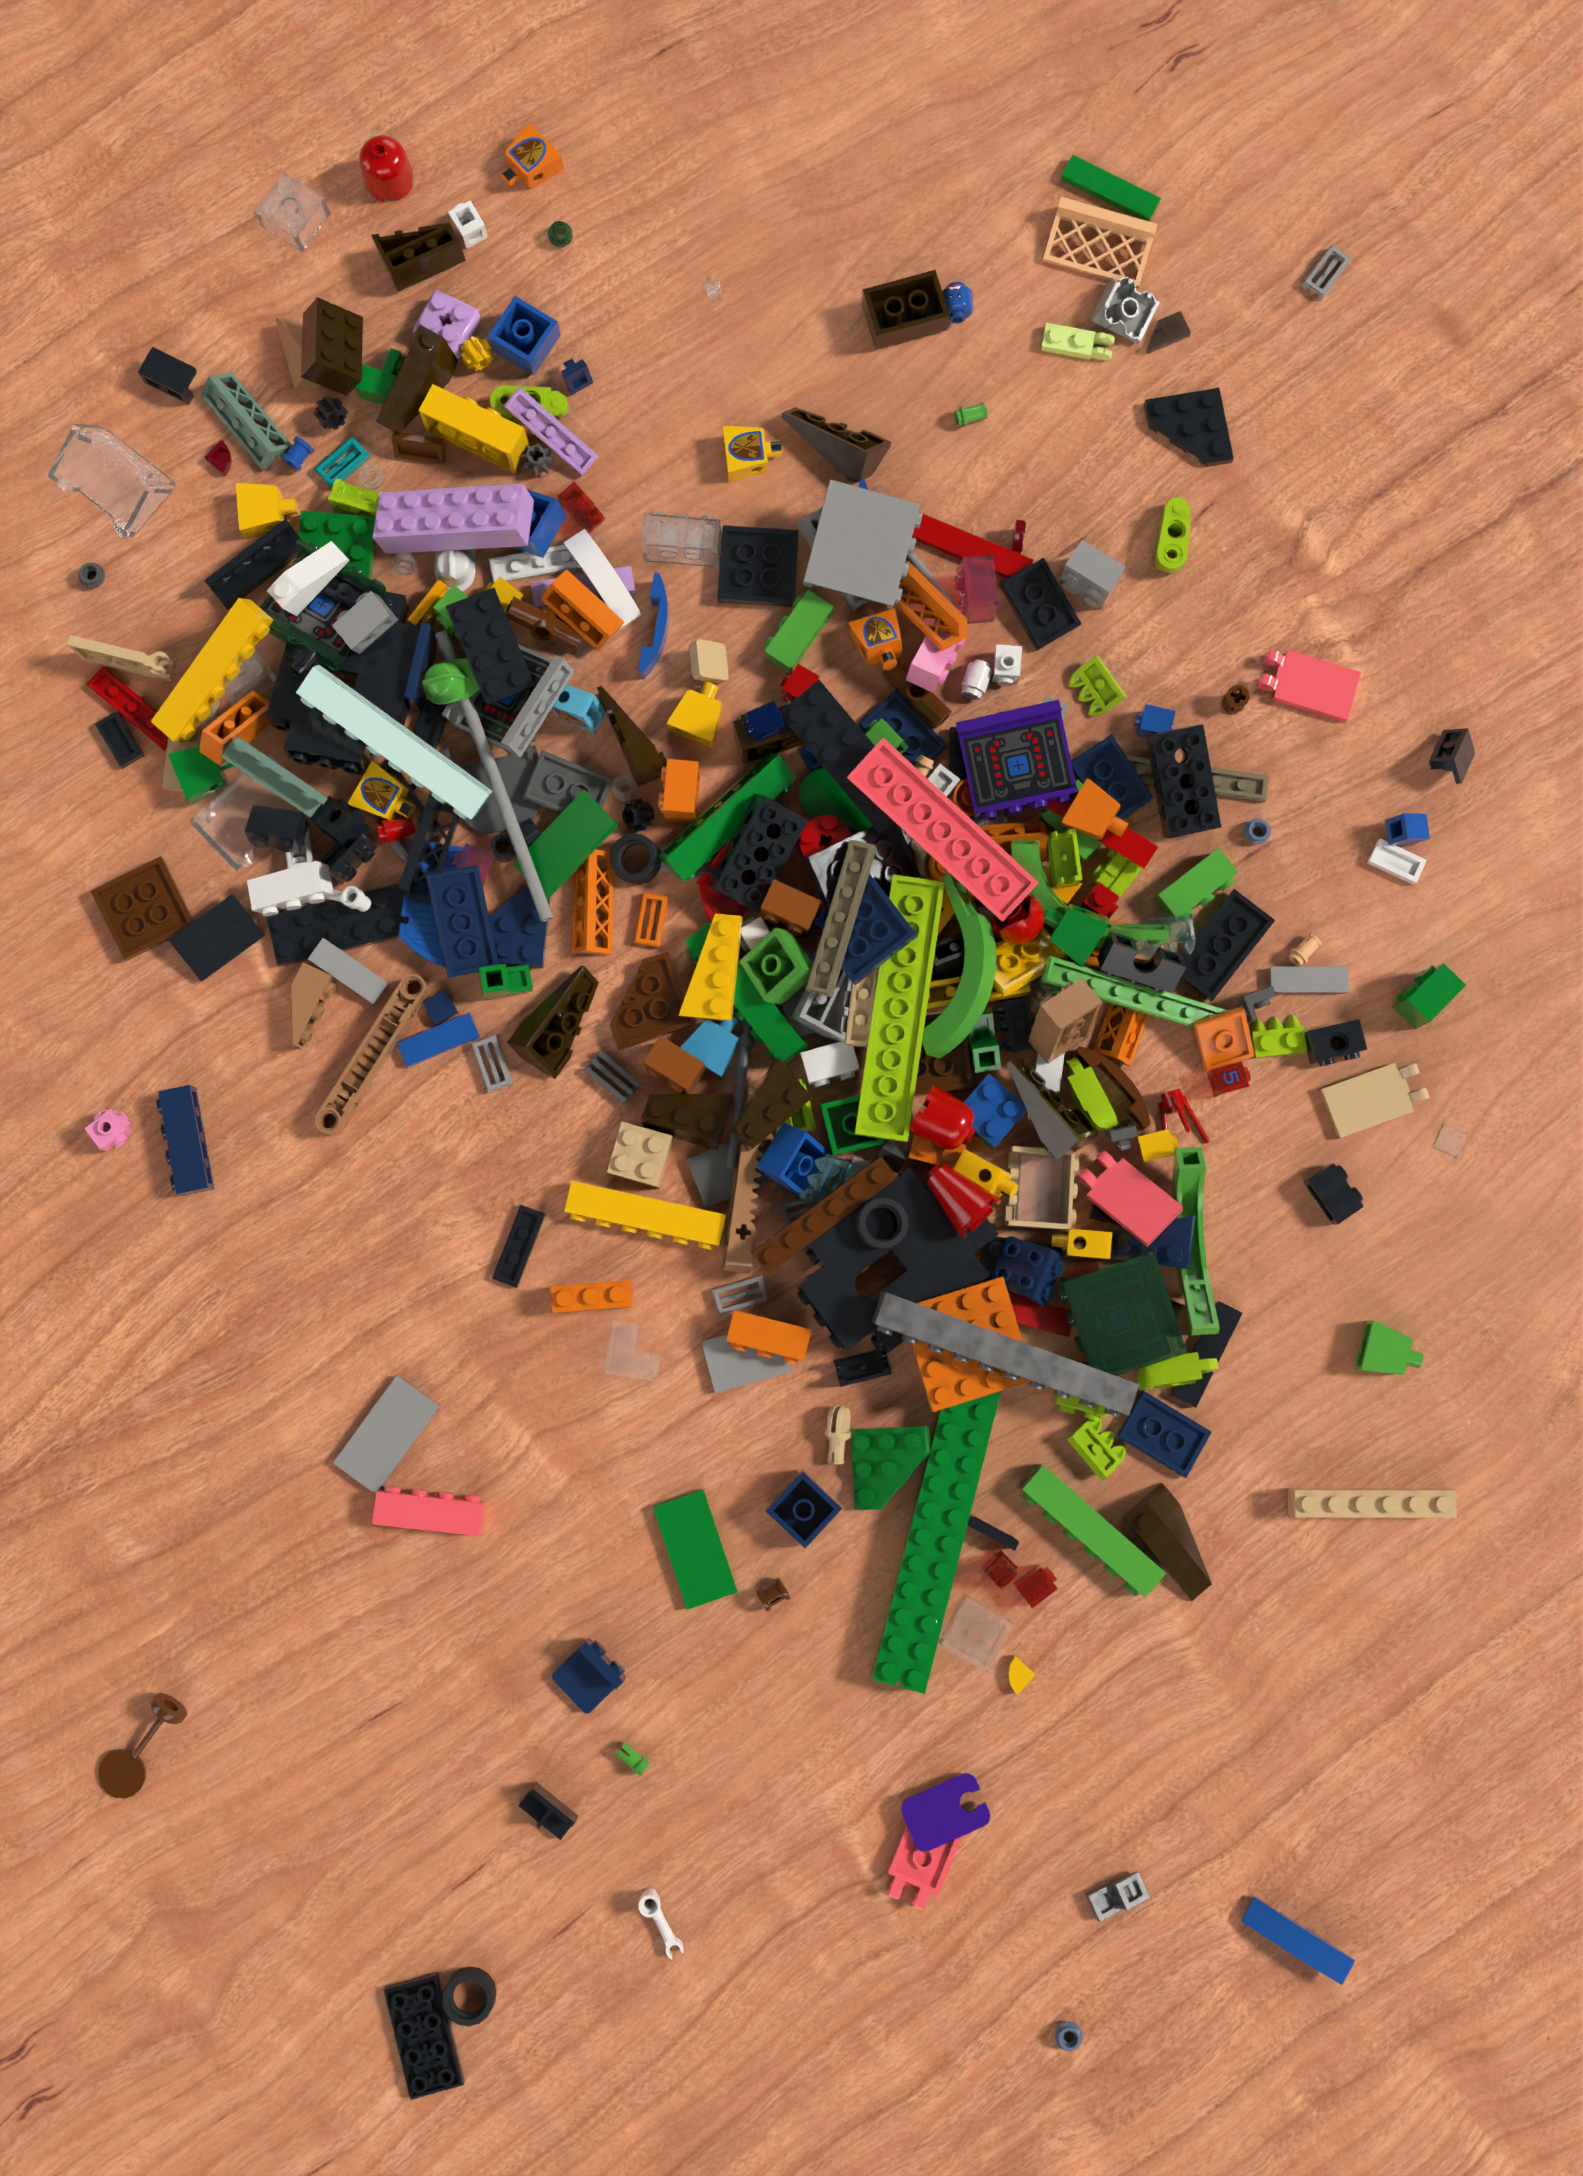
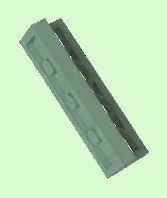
M232 372L208 377L201 393L202 398L261 470L270 468L275 456L287 453L292 444ZM229 382L235 390L226 387L223 383ZM238 400L246 403L250 407V409L241 406ZM253 419L262 422L266 428L257 425ZM269 438L278 441L280 446L275 447Z
M236 734L221 755L226 761L309 817H312L321 803L324 805L328 799L325 795Z

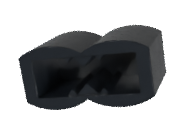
M1331 1163L1303 1182L1313 1198L1318 1202L1328 1220L1333 1225H1337L1364 1206L1361 1202L1363 1200L1361 1193L1355 1187L1351 1188L1346 1180L1348 1178L1346 1171L1340 1165L1336 1166L1334 1163Z

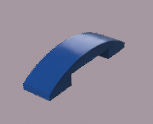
M654 572L650 599L651 604L659 606L653 646H642L638 667L640 679H645L656 666L664 649L668 634L669 610L663 580L660 574Z

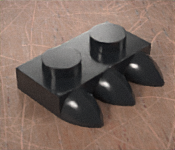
M1028 997L1002 1001L996 1004L991 1009L992 1013L996 1017L1004 1018V1020L995 1025L994 1031L1002 1035H1008V1037L998 1043L999 1050L1011 1052V1054L1034 1050V1047L1028 1041L1033 1026Z

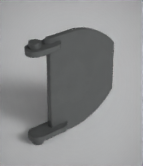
M531 742L521 758L514 754L495 758L519 824L529 818L533 821L540 809L539 805L523 799L539 757L536 746H531ZM443 749L441 754L452 761L449 749ZM482 762L460 767L492 790ZM493 792L474 818L469 819L467 817L463 819L471 828L484 836L507 830Z

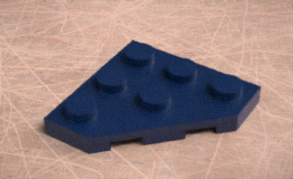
M869 874L841 967L855 985L918 937L871 874Z
M524 888L489 916L498 962L505 965H529V967L543 968L548 921L541 922L529 888ZM551 897L547 900V901H548V904H549V907H550Z

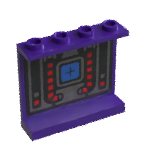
M1059 699L956 722L975 818L981 817L982 821L990 820L997 817L996 813L1005 811L1007 815L1022 812V808L1032 806L1033 809L1047 807V802L1058 800L1059 804L1067 803L1074 800L1073 796L1078 795Z

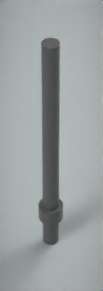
M747 1020L742 1023L741 1035L738 1036L737 1044L740 1049L726 1169L729 1170L737 1169L740 1142L731 1130L743 1111L750 1049L753 1048L754 1037L749 1032L752 1027Z

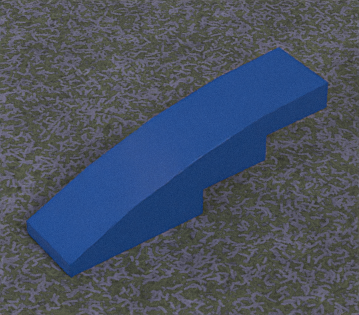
M1254 1897L1241 1920L1279 1947L1340 1985H1343L1356 1961L1308 1928H1304L1257 1897Z

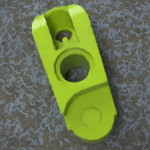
M504 385L494 389L490 396L491 408L496 410L501 417L518 425L522 423L503 407L504 404H502L510 399L518 387L526 391L557 420L564 417L569 409L567 398L559 391H552L550 387Z
M1175 497L1170 499L1163 508L1153 563L1156 569L1167 573L1179 572L1188 556L1191 508L1183 498ZM1168 531H1175L1179 537H1171ZM1171 553H1173L1175 555V558L1171 559L1168 557L1167 554L1170 555Z
M1076 1057L1066 1061L1070 1074L1067 1077L1070 1084L1068 1090L1077 1108L1097 1130H1108L1118 1125L1115 1112L1092 1067L1083 1069Z
M1198 1352L1161 1357L1159 1361L1148 1362L1139 1369L1137 1376L1139 1390H1154L1195 1383L1196 1380L1203 1379V1373L1219 1370L1216 1358L1199 1360Z

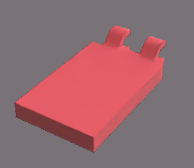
M1269 650V654H1266L1264 665L1278 668L1275 678L1268 674H1262V678H1259L1257 684L1258 689L1272 692L1273 701L1341 722L1348 720L1361 672L1291 650H1287L1285 656L1278 651Z
M1103 1150L1096 1158L1099 1160L1097 1164L1105 1171L1096 1178L1091 1171L1085 1168L1078 1175L1081 1178L1079 1182L1090 1190L1087 1194V1198L1148 1247L1183 1211V1206L1124 1158L1117 1163L1109 1153Z
M906 1825L887 1871L888 1874L894 1876L887 1890L888 1896L898 1900L905 1884L917 1890L912 1901L913 1907L924 1911L930 1893L939 1895L961 1837L933 1850L923 1852L915 1846Z

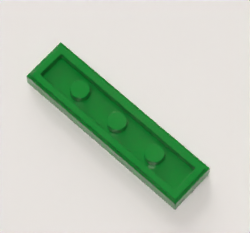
M1073 154L1060 179L1122 211L1149 222L1161 201L1160 197Z

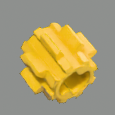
M479 336L470 337L460 348L462 360L469 369L473 367L475 371H482L493 361L492 347L485 338L481 340Z

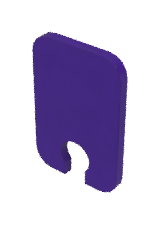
M962 1773L912 1795L902 1802L901 1812L917 1849L923 1852L933 1850L988 1824L990 1821V1811L986 1802L977 1805L973 1811H965L960 1805V1798L964 1793H973L980 1790L978 1782L973 1775Z

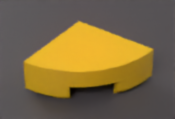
M1014 1655L1009 1663L1008 1678L1012 1689L1018 1695L1032 1680L1035 1673Z

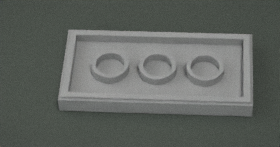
M396 1375L333 1463L376 1494L438 1411L440 1405L399 1375Z

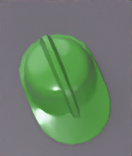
M466 658L431 666L422 681L427 698L438 705L467 699L474 696L479 690Z

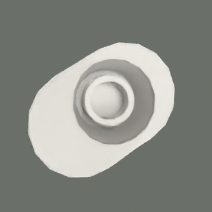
M475 549L436 551V580L442 581L447 585L448 589L453 585L462 592L468 589L473 583L476 573Z

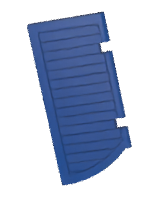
M411 840V841H410L409 853H410V850H411V847H412V844H413V841H414V840ZM430 842L433 850L444 845ZM451 845L442 871L467 867L470 848ZM434 857L424 861L422 868L427 874L435 870L437 862ZM426 880L417 884L413 893L427 897L429 888ZM403 898L401 916L409 918V923H400L398 939L403 940L411 950L425 960L445 967L432 903L427 905Z

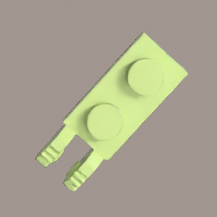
M1046 323L1041 350L1088 360L1092 358L1106 361L1111 359V350L1101 347L1093 348V344L1111 346L1114 344L1115 337L1103 332L1096 333L1094 331Z

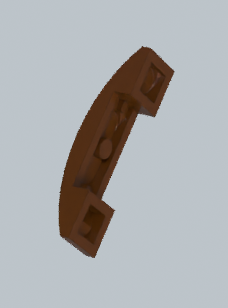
M1079 1046L1072 1052L1085 1068L1092 1067L1094 1069L1098 1065L1129 1099L1132 1105L1125 1111L1142 1130L1151 1124L1147 1107L1139 1090L1121 1068L1105 1056L1085 1047Z

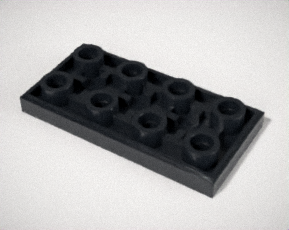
M436 1972L385 1987V1998L410 2100L464 2085L465 2079L451 2022L444 2012L442 2004L443 1989L439 1973Z

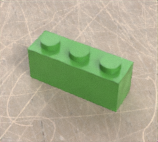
M807 590L804 596L800 594L792 606L794 610L790 616L785 615L778 625L780 630L775 637L771 635L763 647L765 649V659L785 673L791 674L796 665L801 661L833 615V606L810 590Z
M1218 848L1158 894L1154 901L1173 924L1179 919L1183 923L1195 913L1192 910L1200 903L1203 907L1214 899L1215 896L1212 893L1220 888L1224 891L1235 882L1233 877L1238 871Z

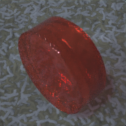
M1081 1259L1073 1267V1276L1076 1281L1088 1278L1090 1275L1100 1274L1098 1264L1092 1259Z

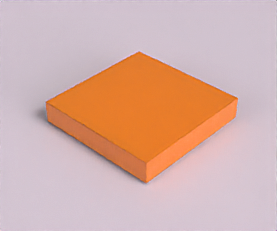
M1239 1007L1192 1023L1202 1068L1205 1072L1255 1057L1244 1008Z

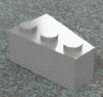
M841 968L832 998L807 992L805 986L790 1018L833 1042L845 1041L846 1034L844 1030L846 1016H848L849 1011L847 1006L852 981Z

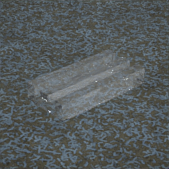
M1042 975L1030 982L1032 987L1030 986L1031 992L1029 997L1038 1011L1041 1001L1052 995L1054 991L1051 985L1041 983Z

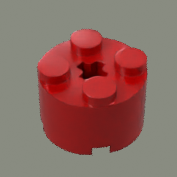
M833 815L818 816L807 822L799 840L800 855L804 863L807 865L805 857L826 848L825 845L821 846V841L830 842V845L851 836L848 827Z

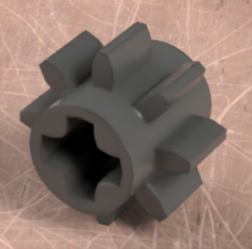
M540 442L533 446L527 445V454H521L522 461L526 462L524 465L525 471L532 470L535 477L543 472L548 474V465L554 464L553 458L549 457L551 454L550 448L544 449L541 447Z

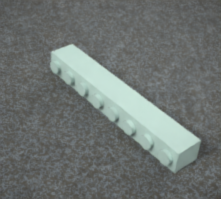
M314 666L296 693L301 696V702L312 709L316 707L322 711V716L334 725L338 723L344 727V732L352 739L362 740L367 744L366 748L376 756H384L389 760L388 764L393 769L399 772L403 770L411 776L410 780L415 785L421 788L425 786L431 790V795L441 803L447 802L453 806V811L461 818H474L493 792L322 666Z

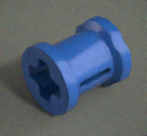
M295 436L293 439L294 444L286 454H282L281 459L294 470L300 471L302 469L301 464L308 454L312 455L314 449L303 439Z

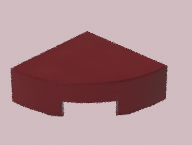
M221 439L204 458L225 477L231 468L232 457L229 448Z
M1016 520L1013 530L1012 551L1019 554L1023 550V537L1026 530L1025 520Z

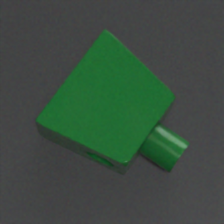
M200 746L168 754L185 799L191 804L198 803L227 785L228 780L224 770L234 767L228 761L221 766L199 752Z
M1073 904L1068 905L1064 914L1049 907L1044 915L1045 923L1055 928L1050 936L1051 942L1082 967L1110 921L1105 916Z

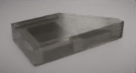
M1181 311L1157 321L1146 350L1147 354L1190 337L1191 331Z

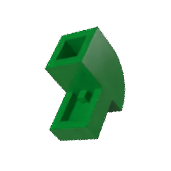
M393 348L390 349L382 371L362 364V381L354 388L358 398L376 404L384 403L403 358L400 351Z
M505 964L479 967L478 969L483 998H505L506 995L533 991L529 965L506 968Z
M991 1009L984 1010L977 1024L967 1035L968 1051L975 1073L1001 1069L999 1044L995 1038L993 1013Z

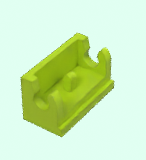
M336 478L328 500L335 510L353 515L376 517L380 492L350 485Z
M1076 828L1068 829L1065 833L1054 831L1050 836H1047L1052 887L1078 886L1082 881Z

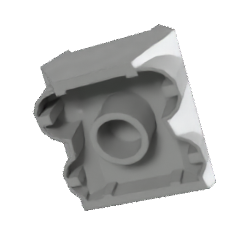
M1124 277L1119 281L1112 278L1105 286V290L1090 319L1139 344L1160 302L1150 292L1136 290L1135 282L1129 277Z

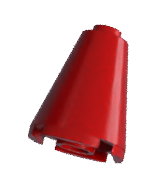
M937 1164L927 1174L930 1178L927 1181L929 1187L962 1238L968 1236L964 1231L969 1228L973 1232L994 1211L991 1208L994 1202L997 1205L1001 1202L996 1195L947 1164L942 1167Z

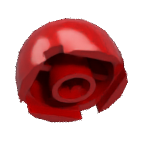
M1028 894L1003 922L993 915L991 927L997 935L1010 944L1018 945L1032 942L1038 938L1045 922L1044 909L1033 894L1031 896Z

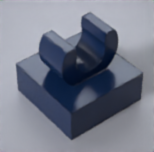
M571 358L563 363L566 369L562 370L561 373L571 395L593 383L588 366L583 359L575 363Z

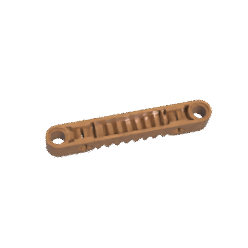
M409 974L400 981L317 1112L315 1125L319 1131L330 1136H336L341 1134L361 1104L363 1096L366 1095L367 1089L372 1085L373 1079L378 1076L379 1070L383 1068L384 1062L389 1058V1054L395 1049V1045L400 1041L401 1035L405 1033L406 1028L412 1023L423 1006L422 1002L426 1001L429 996V985L419 975ZM413 983H420V991L415 995L409 994V987ZM341 1097H344L345 1099H347L348 1102H346V1101H344L343 1099H341ZM334 1115L336 1117V1124L332 1128H327L325 1125L326 1118Z
M747 1087L743 1110L756 1091V1088ZM763 1141L750 1151H747L739 1143L737 1169L734 1170L722 1258V1269L726 1271L748 1274L751 1271L753 1262L751 1252L755 1248L756 1227L750 1221L755 1219V1216L749 1213V1211L757 1208L755 1204L751 1203V1199L758 1198V1195L752 1192V1189L759 1188V1184L754 1182V1179L761 1177V1174L756 1172L755 1168L760 1163L756 1159L764 1155L763 1152L758 1150L759 1147L765 1146ZM742 1226V1229L747 1231V1234L740 1239V1235L736 1234V1229Z

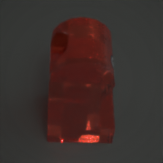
M575 482L571 483L557 496L559 504L588 533L593 532L605 521L603 514Z
M1001 1549L982 1567L983 1571L1000 1589L1008 1585L1018 1574L1016 1571L1018 1567Z

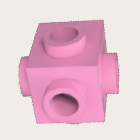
M105 1109L99 1112L93 1118L95 1121L84 1128L99 1149L109 1151L113 1147L118 1148L129 1140L128 1136L133 1133L129 1127L131 1124L129 1118L122 1111L118 1112L112 1109Z

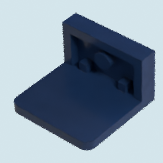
M1009 1236L1004 1242L990 1280L1004 1277L1009 1292L1024 1296L1036 1305L1046 1308L1048 1301L1053 1296L1057 1277L1063 1271L1065 1258L1053 1249Z
M590 1638L552 1674L554 1682L585 1714L593 1711L626 1678L623 1674L625 1672L623 1667L616 1660L611 1661L605 1655V1648L597 1640L593 1642Z

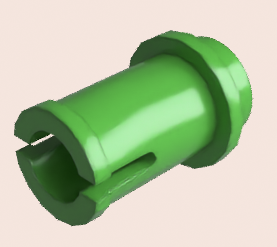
M985 403L966 408L960 406L958 410L954 411L956 424L966 427L967 423L987 419L988 411Z
M625 1742L621 1748L629 1756L625 1755L620 1749L615 1756L633 1770V1775L637 1773L641 1776L650 1764L646 1760L648 1757H643Z

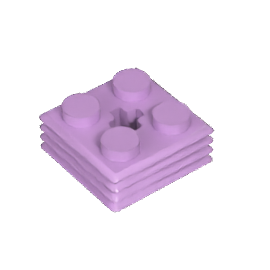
M435 289L412 331L414 334L421 324L442 336L457 359H459L462 353L460 348L465 341L470 339L481 317L478 309ZM446 322H451V325H450V324H446V325L443 327V324H444V323H446Z

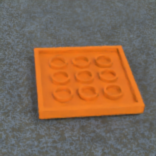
M998 1277L917 1302L919 1305L1023 1342L1004 1277ZM920 1340L917 1345L911 1343L931 1412L1030 1381L1022 1377L1019 1378V1381L1004 1377V1371L998 1368H994L993 1372L979 1368V1362L970 1358L968 1363L952 1358L954 1352L945 1349L943 1354L927 1349L929 1343Z

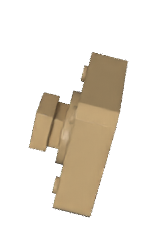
M701 639L691 642L689 650L692 677L695 680L717 684L727 681L729 674L724 644Z

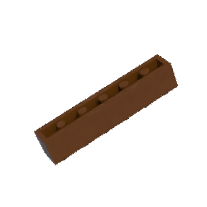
M881 1156L877 1157L754 1249L751 1254L765 1273L770 1274L897 1178Z

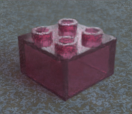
M993 555L963 557L961 566L957 567L955 590L956 592L960 591L957 606L959 607L958 610L967 618V624L994 622L999 601Z

